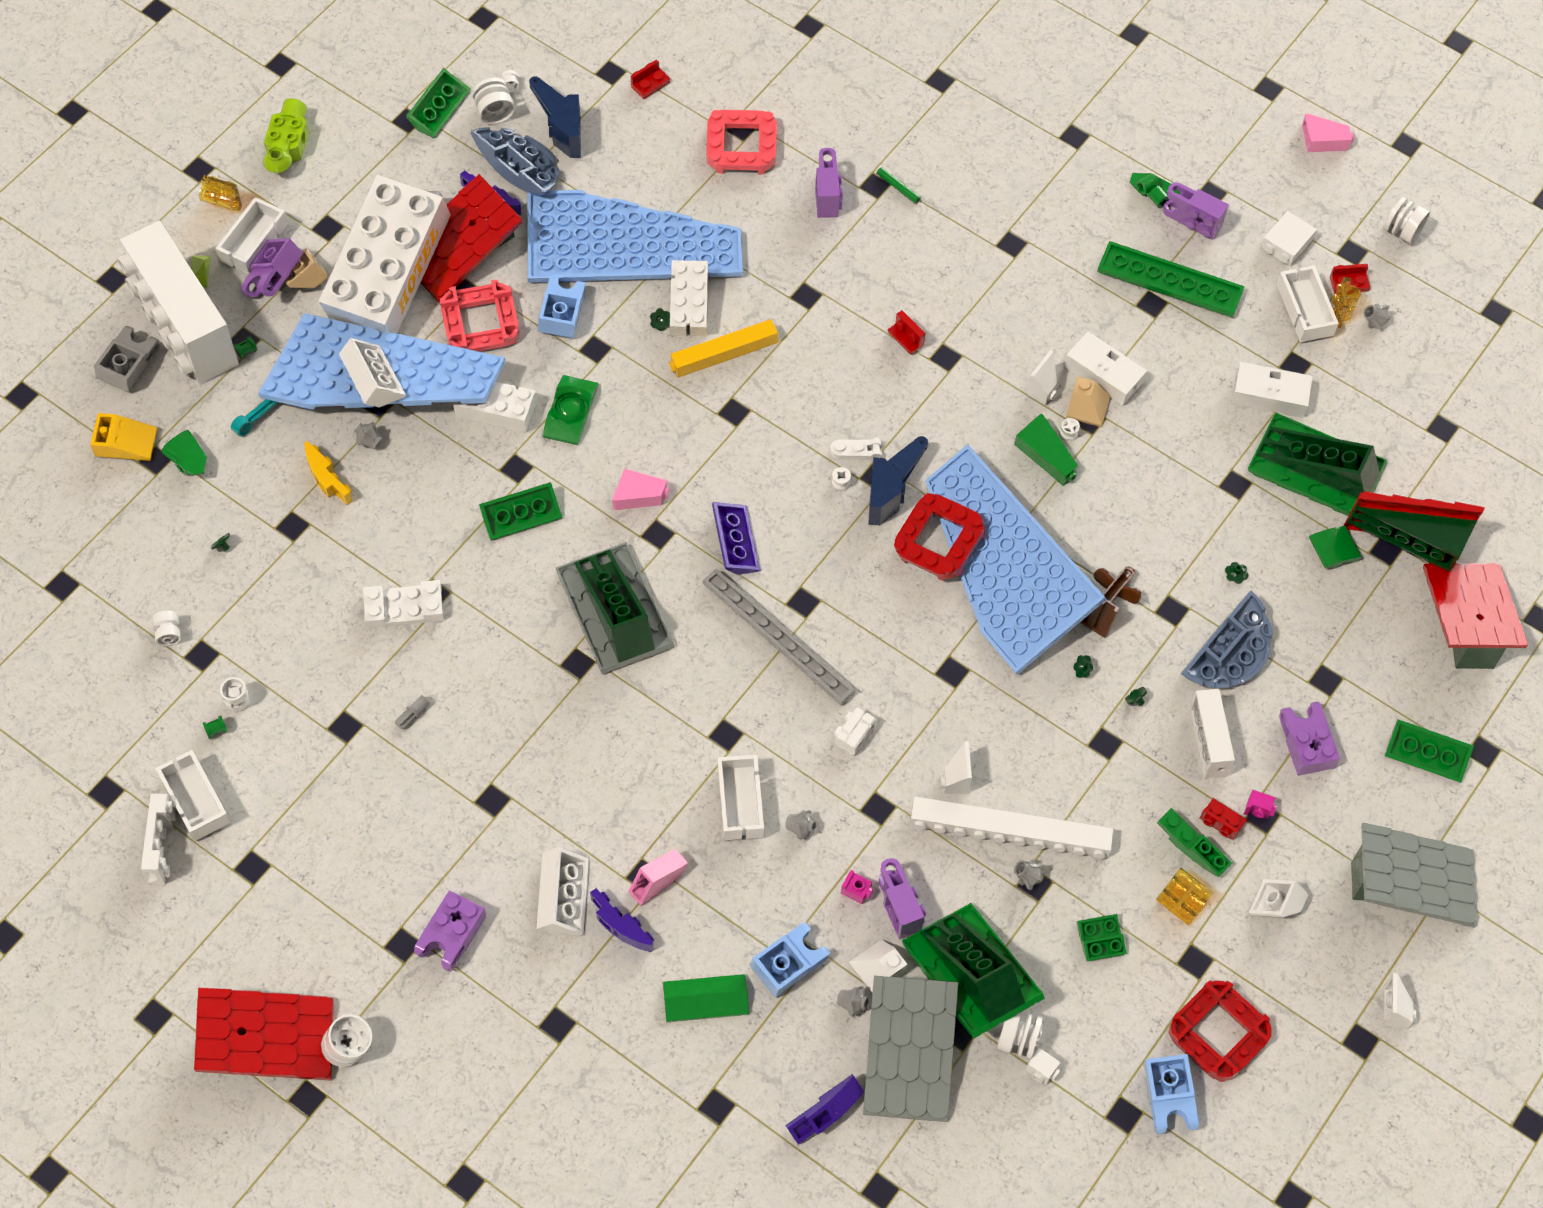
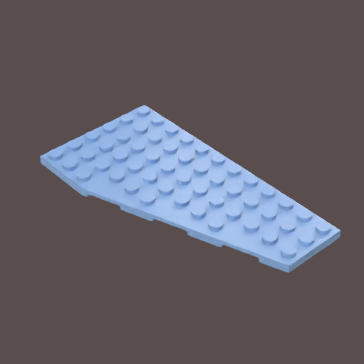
M583 190L549 191L543 195L527 192L528 283L549 282L550 276L559 277L558 282L671 278L672 260L708 261V277L743 276L741 228L720 223L719 225L711 224L666 210L665 212L657 211L625 200L608 199L587 194Z
M304 313L258 394L263 399L306 409H315V407L345 406V408L373 407L372 405L364 404L339 355L350 338L380 345L406 394L404 398L389 404L416 406L432 405V402L461 401L462 404L485 403L506 361L505 357L392 332L388 334L369 327Z
M968 444L925 480L929 493L941 495L974 510L983 519L986 533L984 540L980 539L964 565V572L960 577L971 602L981 633L1017 675L1107 600ZM940 518L943 531L951 549L963 528Z

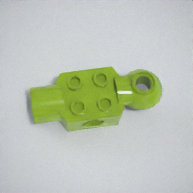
M288 98L284 100L281 112L271 116L264 140L266 154L263 158V165L270 172L280 173L286 171L292 162L302 159L309 134L305 119L307 106L302 101Z

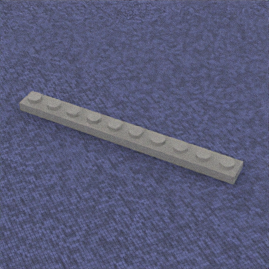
M717 568L703 580V584L836 702L842 705L854 694L855 689Z

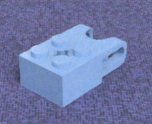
M550 276L539 315L538 332L574 338L586 283L576 281L573 288L564 289L558 284L559 277Z
M806 922L800 924L752 958L750 967L775 998L825 962L831 954L824 946L817 950H809L805 947L803 940L808 936L811 929Z
M1188 1054L1145 1059L1143 1065L1155 1133L1157 1135L1165 1133L1167 1117L1172 1114L1183 1117L1188 1130H1198L1199 1119ZM1166 1077H1169V1079L1173 1080L1174 1082H1172V1084H1169L1165 1082Z

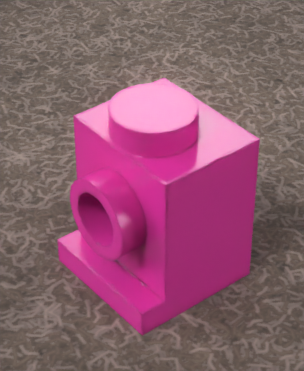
M1252 790L1244 815L1252 813L1258 818L1268 819L1269 816L1273 817L1277 807L1274 805L1276 797Z
M850 870L841 886V894L863 904L865 898L869 900L874 889L871 888V881Z

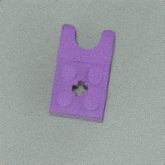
M823 148L819 151V167L816 168L815 182L817 218L838 217L839 210H842L843 190L840 186L842 178L841 174H838L836 152L833 148ZM830 155L832 159L825 161L823 156Z
M1172 183L1167 191L1169 200L1163 206V213L1187 228L1213 240L1224 224L1229 204L1200 189L1195 191L1181 183ZM1173 190H1178L1180 192V195L1174 193Z
M290 238L267 240L250 265L252 270L241 286L243 293L247 297H257L260 293L264 296H274L283 282L291 275L294 266L299 263L303 252ZM254 283L256 286L251 292L249 286Z
M1320 702L1310 703L1307 710L1308 718L1306 719L1297 717L1290 707L1280 710V722L1298 776L1335 769L1340 760Z
M894 858L884 860L880 868L879 886L884 895L883 905L900 940L922 930L926 912L923 905L918 904L916 899L918 898L917 892L914 887L910 886L898 860ZM894 866L896 868V872L893 870L887 871L886 867Z
M449 890L414 947V954L419 957H426L432 949H443L445 953L441 960L442 967L448 972L452 971L486 919L485 908Z

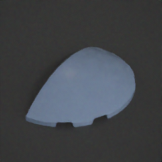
M490 127L471 130V135L487 162L509 183L526 192L541 195L549 192L555 186L559 175V168H556L554 164V156L540 142L528 135H525V137L515 135L514 130L501 128L500 131H490Z
M1249 591L1181 672V675L1198 685L1223 689L1245 683L1262 669L1271 651L1270 639L1273 636L1271 622L1268 621L1265 614L1266 608L1255 593Z

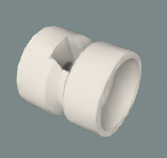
M161 611L153 615L156 644L159 646L178 644L181 641L178 614L174 611Z
M232 677L226 679L221 684L220 693L228 710L240 712L248 707L250 697L245 683L241 679Z

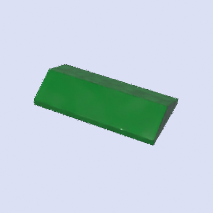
M443 67L406 117L417 131L434 138L471 89Z
M551 482L479 504L490 540L562 518Z
M1397 719L1384 756L1461 783L1474 745Z
M745 974L663 982L666 1023L749 1015Z

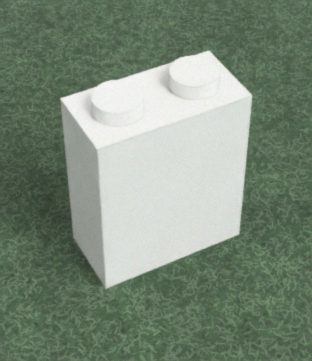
M1287 211L1264 237L1261 248L1266 253L1279 259L1282 263L1291 266L1314 240L1317 229Z

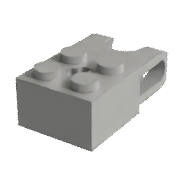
M125 326L95 363L96 378L129 393L159 351V339L149 337L144 342H134V328Z

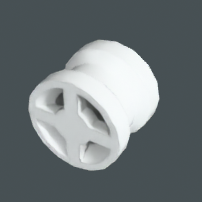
M507 70L501 74V79L507 84L509 92H514L519 88L517 72Z
M1073 418L1065 419L1061 424V438L1065 441L1075 440L1080 428L1079 422Z
M843 467L833 471L832 486L836 490L843 491L848 489L851 478L850 471Z

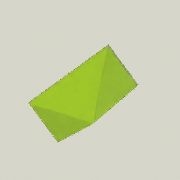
M192 256L191 270L202 287H207L210 256Z

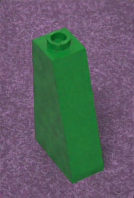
M1041 413L1016 435L1014 445L1064 486L1068 481L1072 482L1076 478L1078 465L1045 416Z

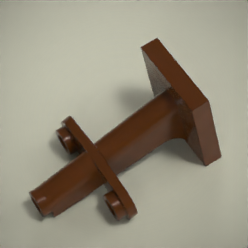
M1125 567L1115 580L1105 568H1099L1094 572V579L1106 589L1103 595L1107 600L1080 622L1081 624L1105 638L1120 610L1119 607L1112 604L1115 599L1119 597L1132 604H1137L1141 600V591L1139 589L1126 586L1136 574L1133 567Z

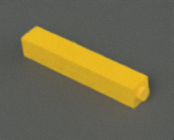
M769 319L670 354V370L675 372L677 378L771 346L778 343V331L772 320Z

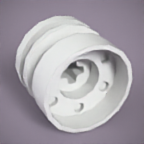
M489 78L479 82L474 87L472 96L479 116L484 123L496 125L509 120L513 116L515 105L504 80Z
M1402 197L1390 211L1384 229L1386 231L1392 229L1393 235L1402 230L1400 238L1411 244L1425 226L1430 211L1422 206H1418L1412 211L1414 202L1410 201L1407 204L1408 199Z
M1022 1012L1004 1021L997 1050L1010 1053L1013 1046L1016 1045L1018 1046L1017 1055L1021 1057L1023 1048L1028 1049L1026 1058L1031 1060L1040 1042L1043 1030V1017L1037 1016L1035 1025L1030 1024L1033 1014H1029L1026 1021L1023 1022L1021 1021Z
M342 1015L335 1019L324 1034L321 1042L322 1053L326 1060L339 1067H348L357 1063L371 1045V1028L365 1020L356 1015Z

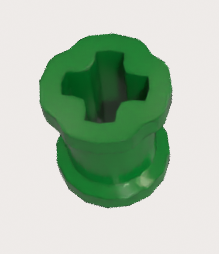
M250 336L238 345H233L240 359L252 351H258L256 344Z
M221 715L218 716V719L211 722L202 723L209 739L222 731L228 732Z

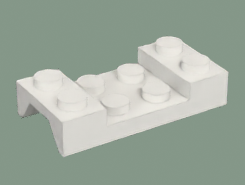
M440 580L422 581L419 586L383 589V586L363 587L366 627L376 628L444 621Z
M167 794L150 795L141 871L149 873L148 884L165 885L166 878H169L170 866L167 865L166 858H163L164 847L162 842L166 839V828H172L173 821L177 819V810L174 809L173 802L170 801Z

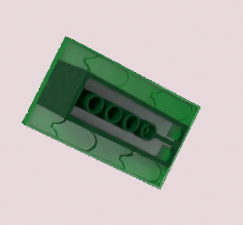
M1275 412L1248 466V471L1254 476L1275 483L1281 488L1308 497V499L1349 516L1360 493L1365 491L1374 493L1387 465V461L1376 456L1373 445L1334 438Z
M972 903L902 940L908 954L921 968V971L928 980L958 982L956 1017L973 1038L980 1036L982 1033L1017 1015V1013L1045 999L1040 988Z

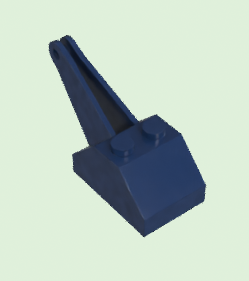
M537 76L531 77L529 79L530 89L548 117L549 138L553 139V145L570 158H581L579 94H570L563 97Z
M917 437L888 461L885 458L873 457L868 525L880 526L899 511L900 504H904L905 482L928 448V439L926 437Z

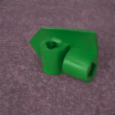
M1132 173L1130 184L1141 195L1146 194L1158 208L1163 207L1165 202L1169 200L1167 191L1171 183L1152 173ZM1173 190L1174 193L1180 195V192L1178 190Z
M189 430L179 433L164 445L162 454L175 463L181 473L192 476L204 474L207 456Z

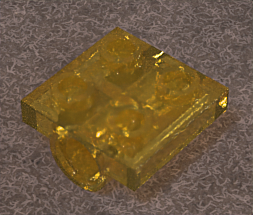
M203 175L201 179L202 187L199 193L200 201L218 205L229 210L240 211L242 203L236 184L220 180L214 176Z
M1343 277L1341 284L1337 285L1336 294H1334L1332 304L1335 305L1333 311L1338 320L1339 328H1341L1343 321L1352 318L1361 295L1357 287L1350 285L1351 278Z
M1179 868L1156 900L1185 924L1190 925L1206 906L1213 892L1183 868Z

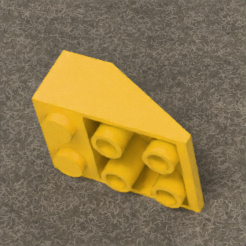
M98 413L90 446L95 457L151 461L158 428L117 414Z

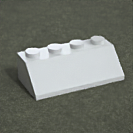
M350 338L339 355L364 404L382 407L404 398L406 394L380 345Z
M560 847L542 853L537 930L551 935H583L588 858Z

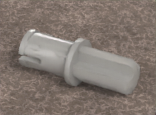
M420 695L411 706L406 707V711L395 720V724L400 729H404L414 718H418V714L430 704L423 695Z

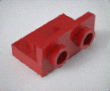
M657 59L630 76L631 88L643 99L670 83V77L659 68V61Z
M1357 263L1354 265L1334 266L1330 274L1334 294L1369 291L1368 264Z
M903 310L896 313V322L888 328V333L909 354H913L924 346L926 333Z
M1214 798L1204 808L1199 818L1205 825L1215 828L1223 837L1232 840L1235 839L1247 819Z

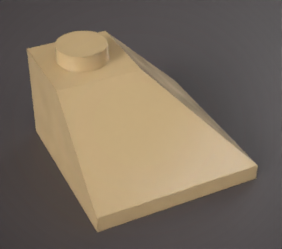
M306 248L302 251L303 254L300 257L299 263L294 266L291 275L285 280L290 288H315L323 284L328 277L323 267Z
M1077 377L1066 418H1073L1083 423L1102 427L1110 395L1096 381Z

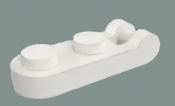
M873 438L872 440H835L831 444L830 453L835 459L873 460V457L882 458V451L880 450L882 440L880 438ZM867 448H873V450L867 451Z

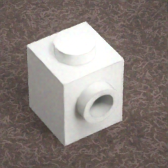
M1039 1048L1028 1063L1026 1071L1032 1074L1031 1076L1035 1081L1043 1082L1047 1085L1050 1079L1054 1081L1059 1075L1060 1070H1058L1060 1062Z

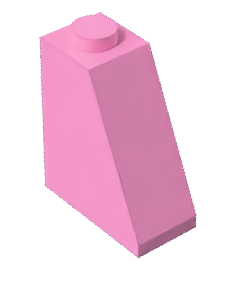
M1305 114L1302 128L1307 152L1349 150L1354 137L1348 125Z
M624 469L612 499L613 509L621 510L662 505L663 500L668 498L670 491L667 488V480Z
M674 849L642 866L628 892L642 906L679 878L688 863Z

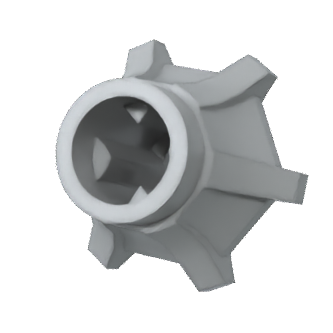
M1377 303L1374 306L1368 305L1364 309L1363 315L1367 319L1370 329L1377 327L1381 330L1383 325L1391 319L1388 316V305L1379 306Z
M374 422L364 425L360 423L354 431L357 437L356 445H366L374 449L383 438L379 435Z
M802 810L800 813L793 815L789 814L786 819V829L795 833L798 839H808L809 834L816 831L817 822L813 820L810 810L806 812Z
M1035 859L1029 862L1024 860L1017 862L1014 867V873L1019 878V884L1021 886L1025 884L1027 889L1032 890L1035 884L1041 883L1043 880L1042 870L1044 864H1036Z
M859 986L851 990L842 989L838 994L837 1004L846 1009L851 1017H854V1015L860 1016L863 1009H868L870 999L864 993V986Z

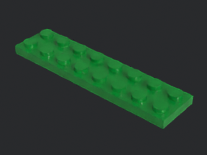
M1109 241L1097 270L1099 273L1232 318L1245 287Z

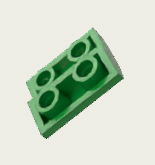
M1346 526L1326 529L1309 536L1324 568L1339 567L1342 563L1358 561L1361 558Z
M1117 914L1076 921L1086 961L1127 954Z

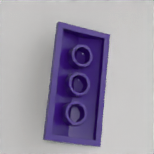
M713 502L712 508L725 569L736 575L759 572L760 568L747 506Z

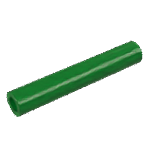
M883 167L877 170V175L914 204L920 201L921 197Z

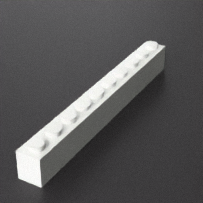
M915 796L910 826L918 830L931 829L937 833L950 832L956 836L968 835L980 840L987 838L993 839L998 843L1011 842L1017 846L1030 845L1036 849L1048 848L1056 852H1073V854L1078 856L1086 854L1092 855L1097 859L1109 857L1113 836V828Z

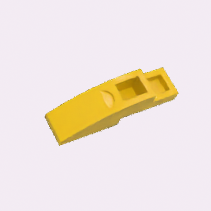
M306 441L304 443L306 457L317 485L328 498L335 494L348 505L352 502L351 489L347 484L340 482L338 476L333 471L331 459L328 456L324 457L315 444L312 446Z

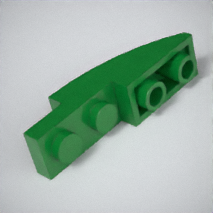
M1172 808L1158 820L1157 824L1170 836L1168 839L1191 860L1211 874L1220 877L1232 864L1204 835L1200 836Z

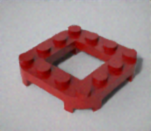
M927 493L917 502L898 532L894 547L904 563L909 562L936 575L939 580L945 581V579H950L957 575L960 576L964 572L963 567L980 539L984 540L985 525L982 517L976 511L941 495ZM938 516L963 528L946 557L916 544L932 517Z
M1210 980L1174 1015L1170 1023L1169 1035L1174 1044L1185 1054H1188V1057L1206 1074L1219 1082H1225L1236 1077L1266 1046L1272 1036V1029L1269 1017L1266 1014L1262 1015L1234 990L1231 982ZM1217 1004L1248 1032L1223 1057L1192 1030Z

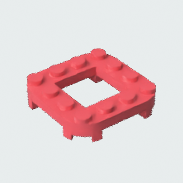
M759 110L712 111L707 123V164L716 169L717 173L723 174V170H758V175L765 174V171L776 164L777 122L773 113ZM725 128L759 129V152L724 151Z
M491 280L489 285L456 290L454 286L449 288V291L440 298L448 345L479 352L507 347L517 343L519 323L510 286L507 287L502 283H498V280ZM495 303L500 328L465 334L460 309Z

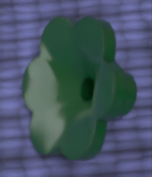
M662 308L656 309L655 312L650 314L651 327L663 331L665 327L670 326V313Z
M230 533L220 537L211 545V549L221 547L224 552L228 550L230 546L226 541L230 537Z
M1232 562L1231 566L1225 568L1227 580L1234 581L1236 584H1241L1249 576L1246 572L1247 567L1243 564L1240 565L1238 562Z
M1088 655L1078 656L1077 662L1074 663L1073 668L1078 678H1087L1093 670V663Z
M1145 687L1131 691L1130 695L1125 698L1127 704L1137 703L1138 706H1142L1145 703L1143 697L1147 694Z

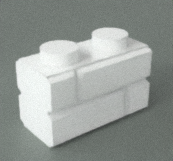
M858 707L853 712H848L844 719L845 724L843 727L839 726L834 733L835 745L854 756L876 724L875 717L865 713V711Z

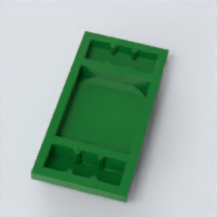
M563 375L556 388L552 406L547 414L542 437L578 445L598 388V383Z

